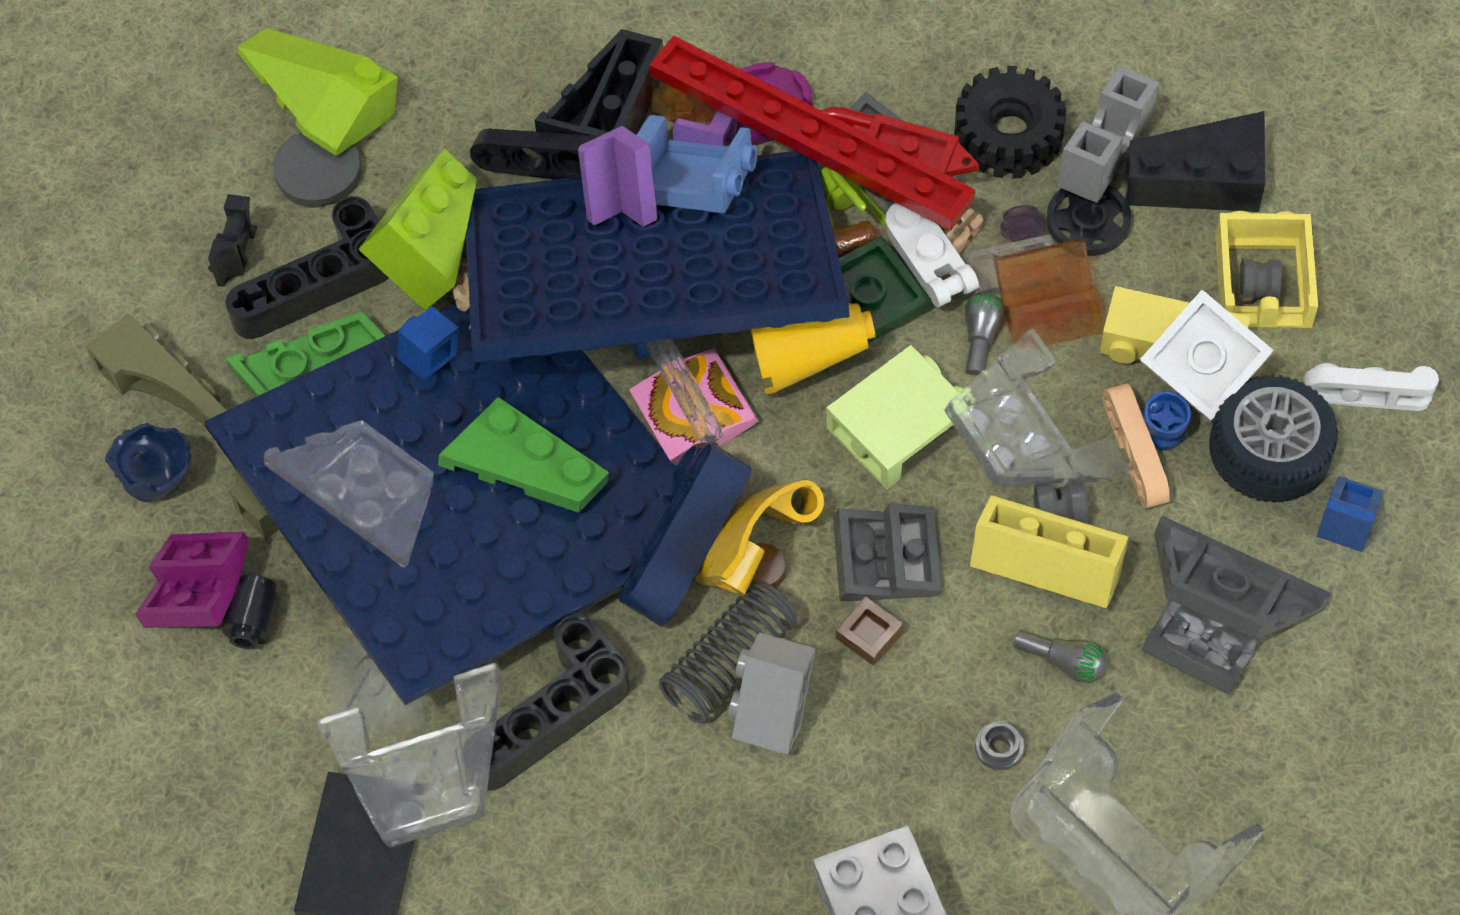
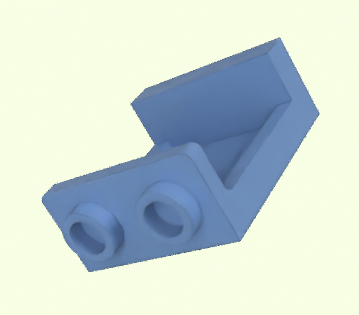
M649 115L637 134L638 137L649 143L656 205L725 213L734 196L738 197L740 195L743 181L748 172H753L756 166L757 148L755 145H751L750 128L741 127L730 146L668 139L666 117Z

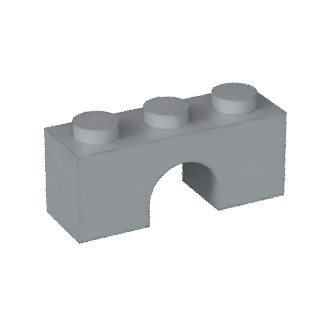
M1118 67L1100 95L1098 109L1092 124L1082 121L1064 147L1057 181L1058 187L1097 203L1127 158L1130 140L1139 139L1150 123L1159 82Z

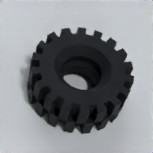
M1007 66V73L1001 74L998 67L991 68L986 79L979 73L973 77L972 86L966 83L962 88L961 97L957 99L954 135L959 136L960 145L977 160L979 171L985 173L988 167L993 168V177L1003 178L1004 171H1012V179L1022 178L1024 169H1028L1031 175L1036 174L1040 171V163L1042 162L1046 167L1053 162L1054 153L1059 154L1062 147L1066 122L1065 101L1061 102L1062 93L1058 87L1050 90L1051 80L1043 75L1039 81L1036 80L1035 70L1026 68L1024 74L1016 73L1017 66ZM1015 116L1022 119L1026 123L1027 128L1019 133L1008 134L997 130L992 124L999 117Z

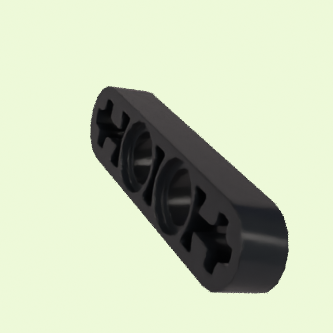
M489 128L483 129L478 133L469 152L472 161L479 168L494 173L582 179L580 161H574L566 157L562 151L571 152L579 157V146L599 136ZM522 148L536 152L541 158L531 157Z

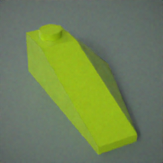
M265 28L237 46L238 55L262 84H268L276 93V102L283 110L289 109L297 119L296 126L302 134L335 156H338L382 126L395 113L398 77L366 56L270 28Z

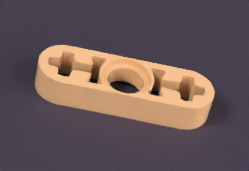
M1126 383L1104 389V408L1120 449L1125 448L1130 463L1126 465L1142 507L1149 508L1168 503L1170 499L1168 481L1132 388Z

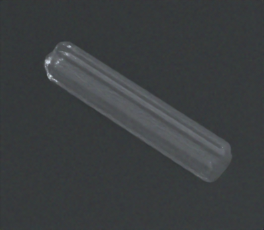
M666 339L646 342L647 349L700 443H713L720 440L723 436L722 426L674 341Z

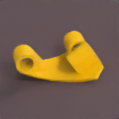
M809 480L784 482L762 489L737 503L733 507L694 579L703 586L719 587L732 594L745 596L764 554L762 548L748 541L757 519L762 513H765L780 522L788 524L811 522L818 518L823 510L824 497L820 488ZM796 490L801 493L804 501L803 509L799 514L794 511L791 503L792 495Z

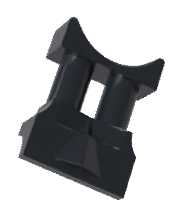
M227 195L224 204V211L227 217L223 233H218L213 240L208 256L210 265L207 269L214 274L217 286L224 287L229 279L235 276H243L247 263L245 250L249 238L254 239L258 227L251 224L250 197Z

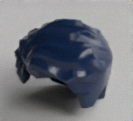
M145 423L131 430H124L121 435H118L105 456V462L115 473L114 476L122 483L125 491L137 500L146 503L166 497L178 488L189 467L191 460L189 451L191 448L189 442L186 441V436L180 433L178 429L160 428Z

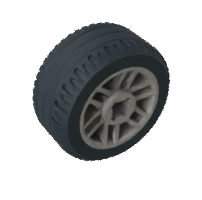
M1275 375L1257 376L1253 379L1250 378L1235 394H1231L1224 400L1222 405H1219L1218 408L1220 410L1215 414L1210 432L1209 450L1216 471L1235 491H1240L1242 495H1247L1251 499L1252 497L1256 498L1258 501H1272V503L1277 501L1284 502V500L1291 501L1292 499L1299 498L1300 495L1304 496L1312 491L1326 476L1338 442V427L1332 408L1328 406V402L1324 400L1321 394L1318 395V391L1313 390L1310 385L1306 386L1304 382H1298L1295 378L1294 380L1290 379V377L1284 378L1282 375L1275 377Z

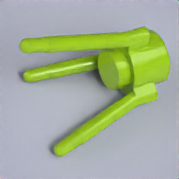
M824 167L819 172L838 257L840 258L842 254L829 208L834 207L836 210H844L854 204L860 211L867 209L885 228L886 214L863 191L859 183L828 167Z

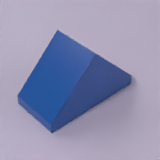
M1338 476L1316 537L1363 552L1383 490Z

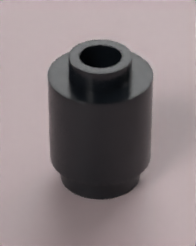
M254 574L240 577L222 625V633L229 638V642L232 645L242 649H255L258 644H265L269 641L279 596L276 593L277 585L269 578Z

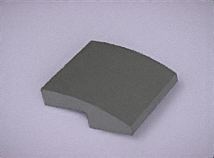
M889 503L884 512L838 508L833 516L840 601H862L865 596L870 600L933 597L941 594L942 583L934 507Z
M1169 600L1164 613L1146 637L1141 651L1229 695L1263 637L1255 640L1242 633L1234 632L1219 622L1199 613L1191 612L1182 605Z

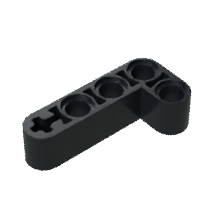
M349 196L339 200L333 207L332 218L338 237L337 242L239 284L230 290L226 296L225 304L233 329L239 336L245 339L262 337L389 279L386 274L358 250L379 223L372 207L365 199L358 196ZM337 274V275L334 276V277L328 278V276H330V275ZM296 292L294 295L286 296L289 293Z
M580 614L567 616L557 624L555 629L558 658L567 671L472 737L466 744L464 749L465 765L472 784L478 789L493 791L505 786L621 703L627 696L629 678L626 661L599 627L587 616ZM582 639L589 642L580 649L567 647L574 640ZM603 674H613L618 677L609 684H602L596 681ZM567 701L579 704L570 712H562L556 709L561 703ZM526 729L539 731V734L531 740L517 738ZM503 743H507V744H508V748H507L506 745L502 747V744H503ZM487 758L488 761H490L491 763L495 761L496 763L494 765L489 766L488 763H480V761Z

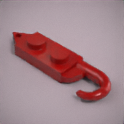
M834 106L821 110L950 177L979 171L978 162L960 145L959 136L878 113L874 116L853 109Z

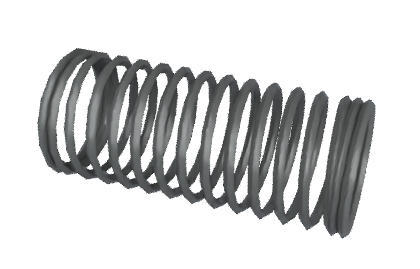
M759 580L752 581L745 596H738L736 604L729 605V611H724L721 614V619H716L714 626L707 628V634H702L700 641L693 643V649L685 651L686 657L681 656L678 659V664L671 666V672H666L659 679V688L672 706L679 708L678 704H683L670 687V684L680 690L696 706L700 714L691 711L693 716L688 715L689 719L693 722H706L709 714L715 712L714 705H722L721 698L729 697L728 690L734 691L736 690V683H742V678L737 679L733 677L717 660L712 658L706 649L707 647L714 651L736 671L737 665L718 649L713 640L721 643L727 650L735 654L738 659L740 653L725 641L720 632L729 636L733 642L741 647L750 650L727 626L728 624L737 629L741 635L747 637L752 643L756 639L739 626L734 617L741 619L748 628L754 629L758 634L759 632L763 633L759 627L745 617L741 609L749 612L755 620L763 623L774 637L784 638L786 630H791L798 624V615L794 607L781 592L770 584ZM761 597L773 604L786 619L778 618ZM743 600L745 605L739 604V602ZM748 601L755 604L762 613L769 615L776 622L777 626L780 627L782 633H777L761 615L751 608ZM736 607L738 613L733 612L732 609ZM727 615H729L731 621L728 620V619H725V617H726ZM722 622L724 628L718 627V624ZM715 630L717 636L711 634V631ZM707 637L710 644L703 642V640ZM700 645L703 652L696 649V647ZM693 653L696 659L689 657V654ZM699 655L719 668L729 679L732 687L725 684L708 668ZM686 660L689 667L682 665V662ZM692 663L696 664L697 666L702 668L706 673L712 676L721 686L725 694H722L719 691H717L703 676H701L697 672L695 667L692 665ZM679 668L682 675L676 673L675 669ZM685 671L691 673L705 684L718 702L709 698L694 684ZM696 692H698V693L701 695V697L707 702V704L709 705L710 709L707 708V706H706V704L704 703V701L700 698V696H699Z

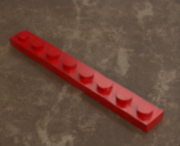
M673 36L649 64L650 76L950 231L974 201V188L676 36Z

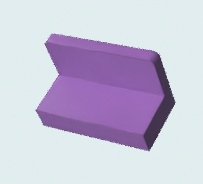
M620 126L579 146L578 153L586 215L589 222L596 225L621 212L643 227L658 220L649 143L624 126Z

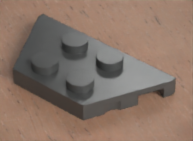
M1161 516L1154 535L1166 598L1182 605L1185 609L1204 615L1227 626L1234 632L1242 633L1255 640L1324 610L1331 595L1330 592L1164 516Z

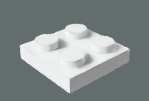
M1201 290L1142 356L1140 363L1175 393L1185 398L1190 406L1211 423L1216 412L1220 410L1218 408L1219 405H1222L1224 400L1231 394H1235L1272 355L1274 350L1205 291Z

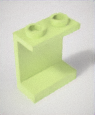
M910 345L826 407V428L888 490L901 480L902 463L955 423L963 431L971 427L973 406L970 397L961 387L957 385L953 387L941 375L938 365L932 358L927 355L922 356Z

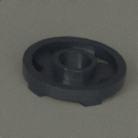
M1108 185L1103 193L1106 198L1100 199L1096 203L1061 188L1052 197L1048 206L1047 227L1049 233L1061 247L1075 254L1096 256L1114 250L1127 237L1131 223L1130 207L1123 195ZM1068 197L1069 207L1056 210L1061 201ZM1120 212L1123 217L1121 228L1113 221ZM1060 230L1068 231L1070 233V239L1066 237ZM1096 240L1103 242L1099 244H1093V242Z

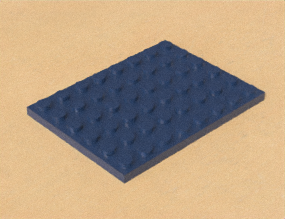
M797 151L757 155L755 169L753 172H748L743 181L740 195L738 197L734 196L725 213L656 205L658 220L644 227L623 212L596 225L589 222L586 215L582 179L563 178L475 189L466 231L471 345L474 363L484 361L500 362L509 358L533 355L548 356L553 353L575 350L590 351L601 347L624 344L640 345L649 341L674 338L689 339L694 336L715 333L731 334L741 330L765 327L781 328L790 324L814 321L829 322L834 319L850 317L849 301L818 163Z

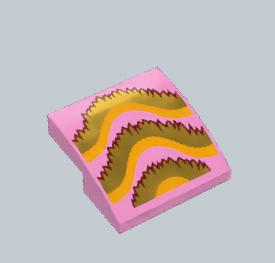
M715 348L674 363L629 389L667 457L674 465L679 463L692 445L714 441L721 445L759 422Z

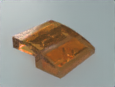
M1077 239L993 258L1001 300L1005 308V317L1016 352L1103 333L1104 327L1097 288L1092 286L1085 241Z

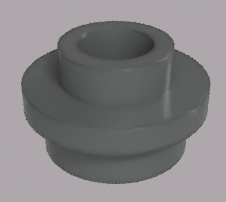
M997 721L989 723L976 736L975 753L978 759L991 769H1009L1015 766L1023 756V736L1017 728L1007 722ZM996 740H1002L1008 745L1009 749L1004 753H996L991 749L990 744Z

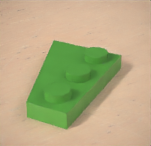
M361 311L312 328L307 336L283 343L280 339L265 344L266 350L245 357L239 353L227 357L226 361L230 370L253 396L257 397L385 337V335Z
M499 397L439 454L438 466L452 471L457 466L478 473L479 480L494 485L499 480L523 488L527 496L578 513L608 483L609 477L608 471Z

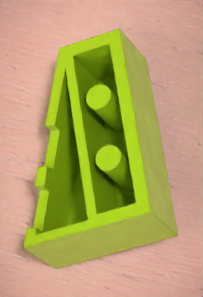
M445 148L413 176L358 249L423 310H427L455 287L477 178Z

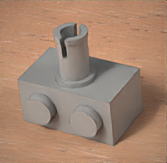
M759 632L751 649H742L735 672L736 677L742 678L741 689L734 691L728 710V718L735 719L732 739L783 754H789L801 727L816 648Z

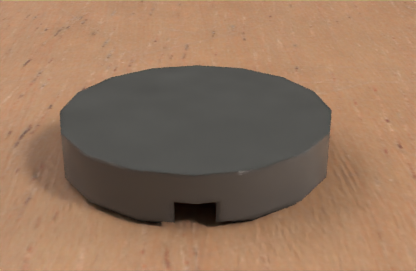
M302 132L290 137L279 148L273 162L275 181L283 196L296 205L310 208L324 207L323 204L333 201L337 203L339 200L347 197L357 187L362 174L360 155L355 145L335 156L304 136Z

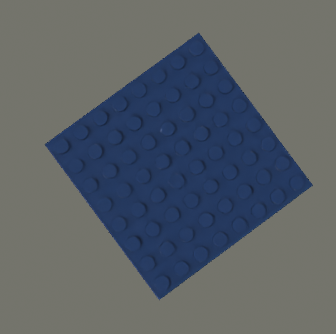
M456 303L439 312L459 327L457 355L426 380H422L398 360L399 330L205 421V427L404 705L415 701L557 625L563 618L576 615L621 591L680 486V483L673 479L676 466L669 460L666 453L583 350L558 352L548 356L533 355L509 358L500 362L484 361L474 363L471 345L470 307L464 312L457 308ZM499 397L608 471L609 477L608 483L578 513L527 496L523 488L499 480L494 485L479 480L478 473L457 466L454 471L438 466L439 454Z

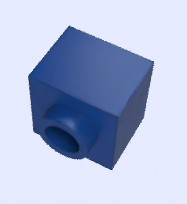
M431 306L420 316L409 318L400 328L398 334V360L422 380H426L457 355L459 327Z

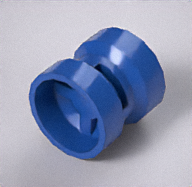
M1162 391L1152 395L1146 402L1143 418L1155 449L1160 451L1171 450L1177 447L1184 439L1191 418V409L1186 399L1177 393Z

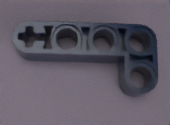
M712 442L694 444L686 451L673 475V479L679 482L680 486L621 590L619 601L660 627L664 626L671 619L746 486L752 471L749 465Z

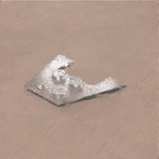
M1034 328L1023 334L1013 347H1009L999 356L994 364L986 371L983 370L949 401L944 412L994 485L1052 484L1083 481L1084 483L1115 482L1126 478L1132 469L1110 437L1072 450L1025 383V379L1049 371L1056 361Z
M495 663L453 676L461 714V723L371 752L365 714L358 707L317 720L318 729L322 736L327 739L335 753L333 754L341 769L347 774L356 790L355 793L382 841L389 847L483 818L502 683L501 669Z

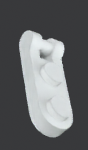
M898 203L890 206L885 220L887 235L937 308L951 302V296L961 291L964 294H968L979 288L975 272L970 265L964 263L938 224ZM948 273L951 275V277L945 280L940 278Z
M1323 363L1316 365L1303 376L1305 385H1310L1313 390H1317L1318 395L1321 394L1328 404L1422 411L1428 408L1439 381L1436 371L1427 366H1419L1411 373L1386 371L1379 367L1355 369Z

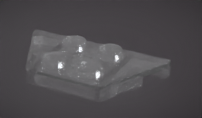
M362 420L341 426L335 432H322L306 437L305 445L280 452L278 447H274L264 453V465L404 568L409 563L433 486V471Z

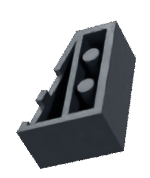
M621 29L587 64L588 70L574 85L569 83L561 91V99L547 113L542 111L534 120L536 132L601 136L620 126H624L637 135L661 83L660 80L650 76L649 64L663 49V40ZM562 151L566 157L579 161L577 155Z
M1265 111L1130 140L1125 168V199L1129 206L1259 212L1265 188Z

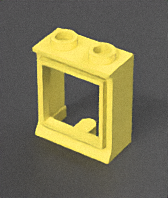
M1246 211L1220 213L1215 232L1219 304L1228 312L1250 316L1249 327L1312 328L1318 309L1311 214H1295L1290 211H1282L1276 214L1249 213ZM1229 249H1294L1299 307H1279L1278 299L1271 296L1262 298L1259 306H1235L1234 294H1232Z

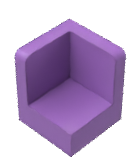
M717 111L710 126L678 118L673 125V140L730 146L736 136L737 120L720 111Z

